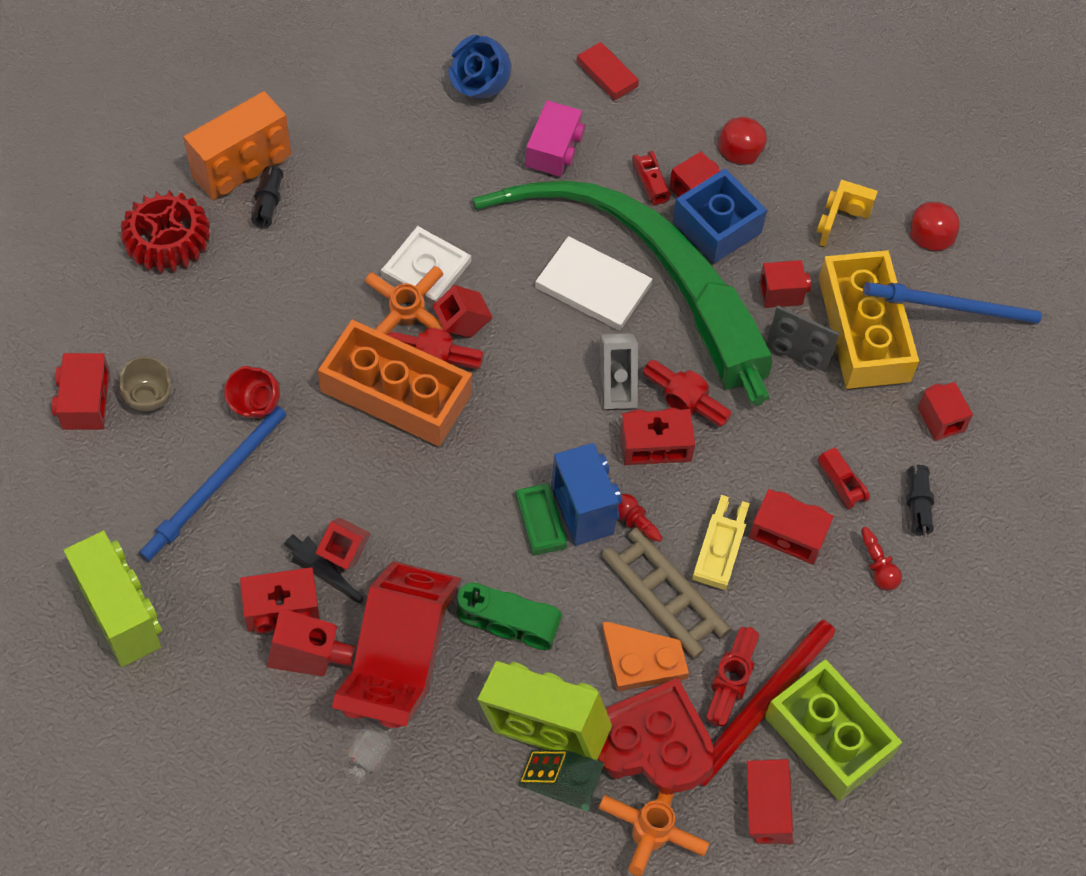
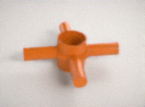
M433 266L416 286L404 283L395 288L375 273H369L365 283L389 300L390 313L375 330L387 335L398 323L413 325L418 321L428 328L444 330L440 320L424 309L425 301L423 298L444 275L442 270L437 266ZM405 302L413 303V305L409 307L400 306Z
M659 792L655 801L648 802L640 810L604 794L598 809L633 824L632 835L638 845L628 867V871L631 874L642 876L652 850L661 848L668 841L704 857L710 842L674 826L675 813L670 804L675 793L666 795Z

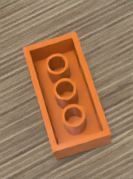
M353 319L318 369L321 392L439 447L472 395V373Z

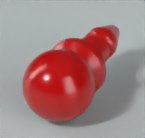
M621 494L622 503L618 506L619 520L625 521L629 528L637 527L647 538L661 542L662 536L658 528L645 517L646 510L639 506L637 499L630 494Z
M863 527V543L867 547L871 559L874 560V563L869 565V568L874 570L873 578L875 584L885 591L896 589L902 580L900 569L891 563L892 556L884 557V552L881 545L878 544V539L868 527Z

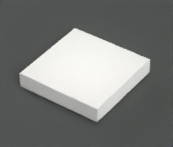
M417 226L381 269V277L397 286L404 283L416 286L433 266L439 267L444 275L423 296L425 302L433 305L452 287L471 263V255Z

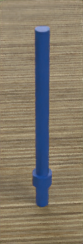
M866 282L863 287L864 295L885 298L889 303L903 304L904 302L1036 324L1041 321L1042 317L1041 312L1037 310L907 289L905 285L898 283L883 285Z
M277 406L169 521L164 520L155 529L156 534L138 552L144 561L150 562L166 543L170 545L180 535L179 530L287 416L281 407Z

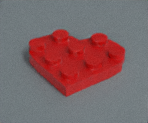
M678 678L611 705L606 709L612 727L597 763L612 778L620 779L625 776L643 773L648 781L657 787L659 792L670 795L675 792L694 789L713 774L714 748L710 735Z

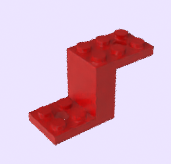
M395 561L390 563L369 587L353 670L336 691L332 708L342 710L345 716L351 718H363L365 716L377 719L380 724L386 727H407L428 693L445 611L459 591L460 577Z

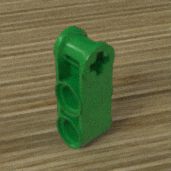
M474 582L465 584L458 592L456 613L458 619L463 624L490 632L501 638L525 643L535 649L550 650L552 648L563 616L562 612L556 607L534 602L515 593L503 592ZM472 602H476L474 607H470Z

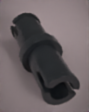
M266 166L263 169L260 187L256 189L254 195L256 204L251 221L254 225L263 228L264 219H266L265 227L271 226L275 206L279 204L281 198L279 188L284 174L276 166H272L270 175V166Z
M917 465L918 474H915L914 466L909 467L907 470L909 493L906 496V503L911 510V532L916 535H924L923 526H926L927 534L932 533L934 530L931 507L935 502L934 494L930 492V470L925 465Z

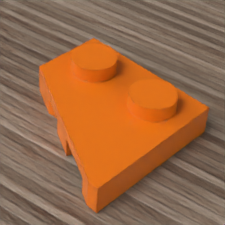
M602 622V633L617 692L662 684L676 678L679 680L688 679L689 672L680 640L612 622Z

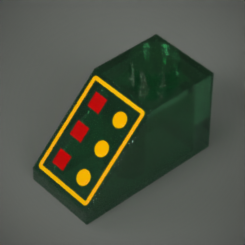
M532 750L518 786L589 812L602 778L604 763L570 750Z

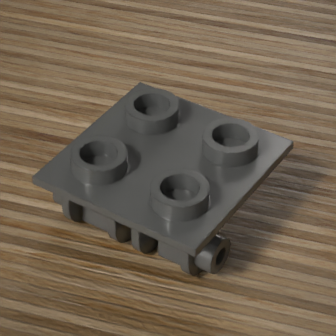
M777 306L766 345L780 354L788 355L803 362L810 368H817L826 373L831 358L834 357L838 345L836 343L840 333L781 306Z

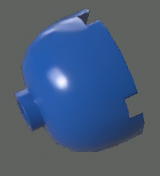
M471 35L462 40L453 50L451 56L454 57L452 67L449 66L448 73L452 85L458 92L476 99H487L500 93L508 84L512 65L508 52L498 41L487 36Z

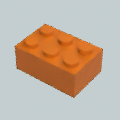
M265 91L183 136L191 176L212 201L221 195L230 193L235 187L245 181L256 178L263 172L266 166L271 167L279 164L291 155L286 114Z

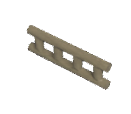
M636 527L628 534L629 539L634 544L619 555L612 547H608L603 551L601 557L672 636L681 641L682 647L693 659H697L705 651L698 643L701 639L712 631L722 639L730 633L731 628L644 533ZM644 554L657 569L641 580L628 565ZM667 579L680 594L664 605L651 590ZM688 605H691L703 619L690 631H687L675 617Z

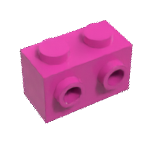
M546 100L526 147L525 167L561 177L565 166H571L576 152V148H574L575 142L580 143L585 132V124H581L582 110Z

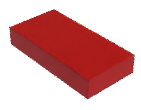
M602 42L577 55V63L614 101L638 87L639 79Z

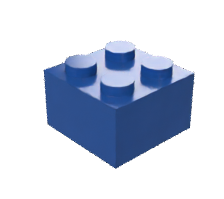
M725 168L676 199L672 222L714 264L762 233L767 209Z
M594 443L554 454L551 488L575 546L613 535L616 520H619L618 506L622 503L621 493L616 483L611 484L607 475L609 474L607 459L604 454L598 453Z

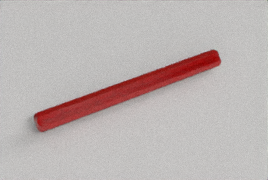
M820 620L713 744V774L700 785L705 786L710 782L762 721L770 702L798 679L833 638L836 631L834 626L826 620Z

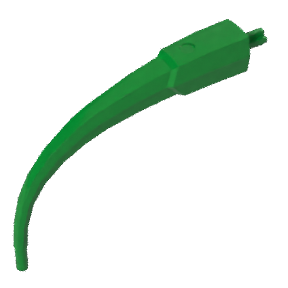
M565 180L528 183L472 198L475 210L505 202L510 203L531 198H565L587 203L615 217L632 230L653 251L677 285L694 314V325L711 357L724 389L743 387L750 404H755L756 406L762 405L765 400H769V394L762 380L769 377L772 367V355L754 319L734 287L726 285L706 258L672 223L658 212L624 193L593 183Z

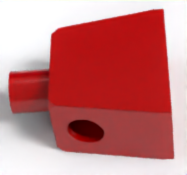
M280 608L266 667L325 676L329 662L351 666L355 645L335 641L337 626L333 623Z

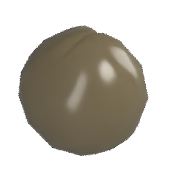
M139 356L129 360L121 370L119 390L125 404H128L130 408L137 411H153L164 406L171 395L172 384L169 369L166 364L158 359Z

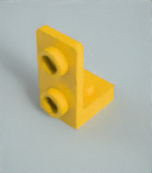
M841 180L837 192L830 191L825 207L830 210L829 216L822 214L817 233L822 234L819 245L826 247L838 210L853 216L869 219L878 191Z

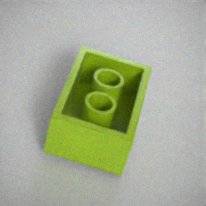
M103 530L64 549L63 551L74 577L121 668L162 648L157 636L163 632L157 620L158 616L149 598H145L141 590L142 586L134 570L129 568L125 560L126 556L118 540L110 542Z
M826 659L770 702L764 717L839 802L893 759L903 743Z
M496 661L477 699L494 733L552 752H566L565 756L592 765L596 764L612 727L600 693L593 686L586 683L571 684L549 672H545L543 675L538 674L516 662L506 664Z

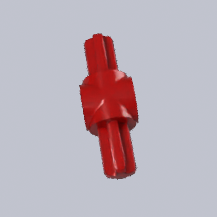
M438 328L426 329L424 333L420 332L418 337L397 332H389L387 334L449 364L472 369H479L482 365L483 352L481 350L454 345L452 336Z
M656 360L649 361L644 367L643 375L665 390V401L670 408L690 409L692 415L698 412L720 427L724 426L730 419L731 410L708 395L709 386L698 373L688 370L685 373L680 371L676 374Z
M741 627L738 630L731 651L725 652L719 663L711 685L715 693L706 714V720L713 726L724 727L728 722L735 701L743 698L754 668L751 658L759 639V633L752 627ZM729 671L735 672L741 677V680L732 681L724 673Z

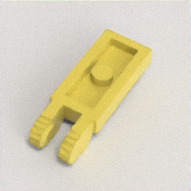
M721 495L716 513L712 514L692 580L726 590L746 527L744 521L750 503L742 501L736 514L737 520H731L723 517L729 505V497Z

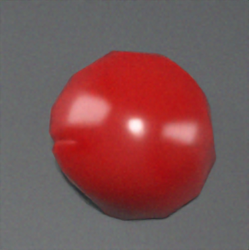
M738 116L737 118H732L723 126L717 144L720 154L728 161L737 164L754 163L765 149L767 142L766 130L756 120L749 117Z
M926 202L916 208L912 215L910 236L920 247L932 251L945 250L956 241L960 223L959 217L951 206L942 202Z
M247 365L242 366L230 374L224 386V399L231 410L246 418H264L276 409L280 399L279 382L272 373L265 369Z

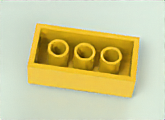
M889 250L825 256L818 280L830 327L832 330L840 333L836 343L838 345L837 355L846 389L911 382L918 366L919 358L904 304L889 303L885 298L867 296L863 293V287L866 282L883 285L897 283Z

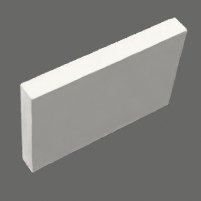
M568 236L536 280L535 288L621 331L651 287L653 278Z

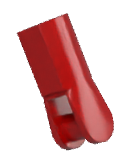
M649 151L646 156L642 157L633 155L634 170L640 178L651 204L656 206L667 203L670 200L671 193L660 171L655 153Z
M836 447L823 452L817 459L818 464L834 486L843 505L847 509L854 508V503L867 502L870 499L866 486L854 474ZM850 484L852 490H848L846 485Z

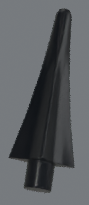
M294 534L286 540L284 545L293 554L291 562L302 568L313 567V573L316 576L330 583L355 602H363V596L342 577L327 559L315 554L318 547L309 536L303 542Z

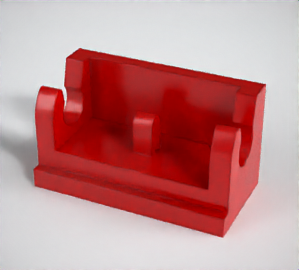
M789 759L747 761L749 836L755 838V843L794 844Z

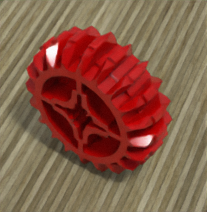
M170 190L165 196H161L156 191L155 196L150 199L143 195V203L133 202V211H125V220L121 222V240L123 245H125L126 253L130 258L133 257L134 262L138 266L144 264L148 271L156 266L161 274L168 267L176 272L178 265L182 264L188 268L190 259L198 261L199 252H206V242H209L210 238L209 220L206 218L202 206H197L194 198L186 199L183 192L174 197ZM183 221L190 226V229L184 228L183 224H181L180 222ZM141 235H147L151 240L150 243L142 239Z

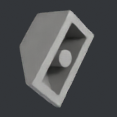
M600 334V370L604 409L638 408V342L634 334Z

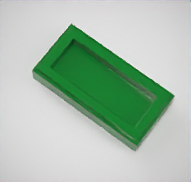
M550 483L516 490L515 496L532 556L567 549V541Z

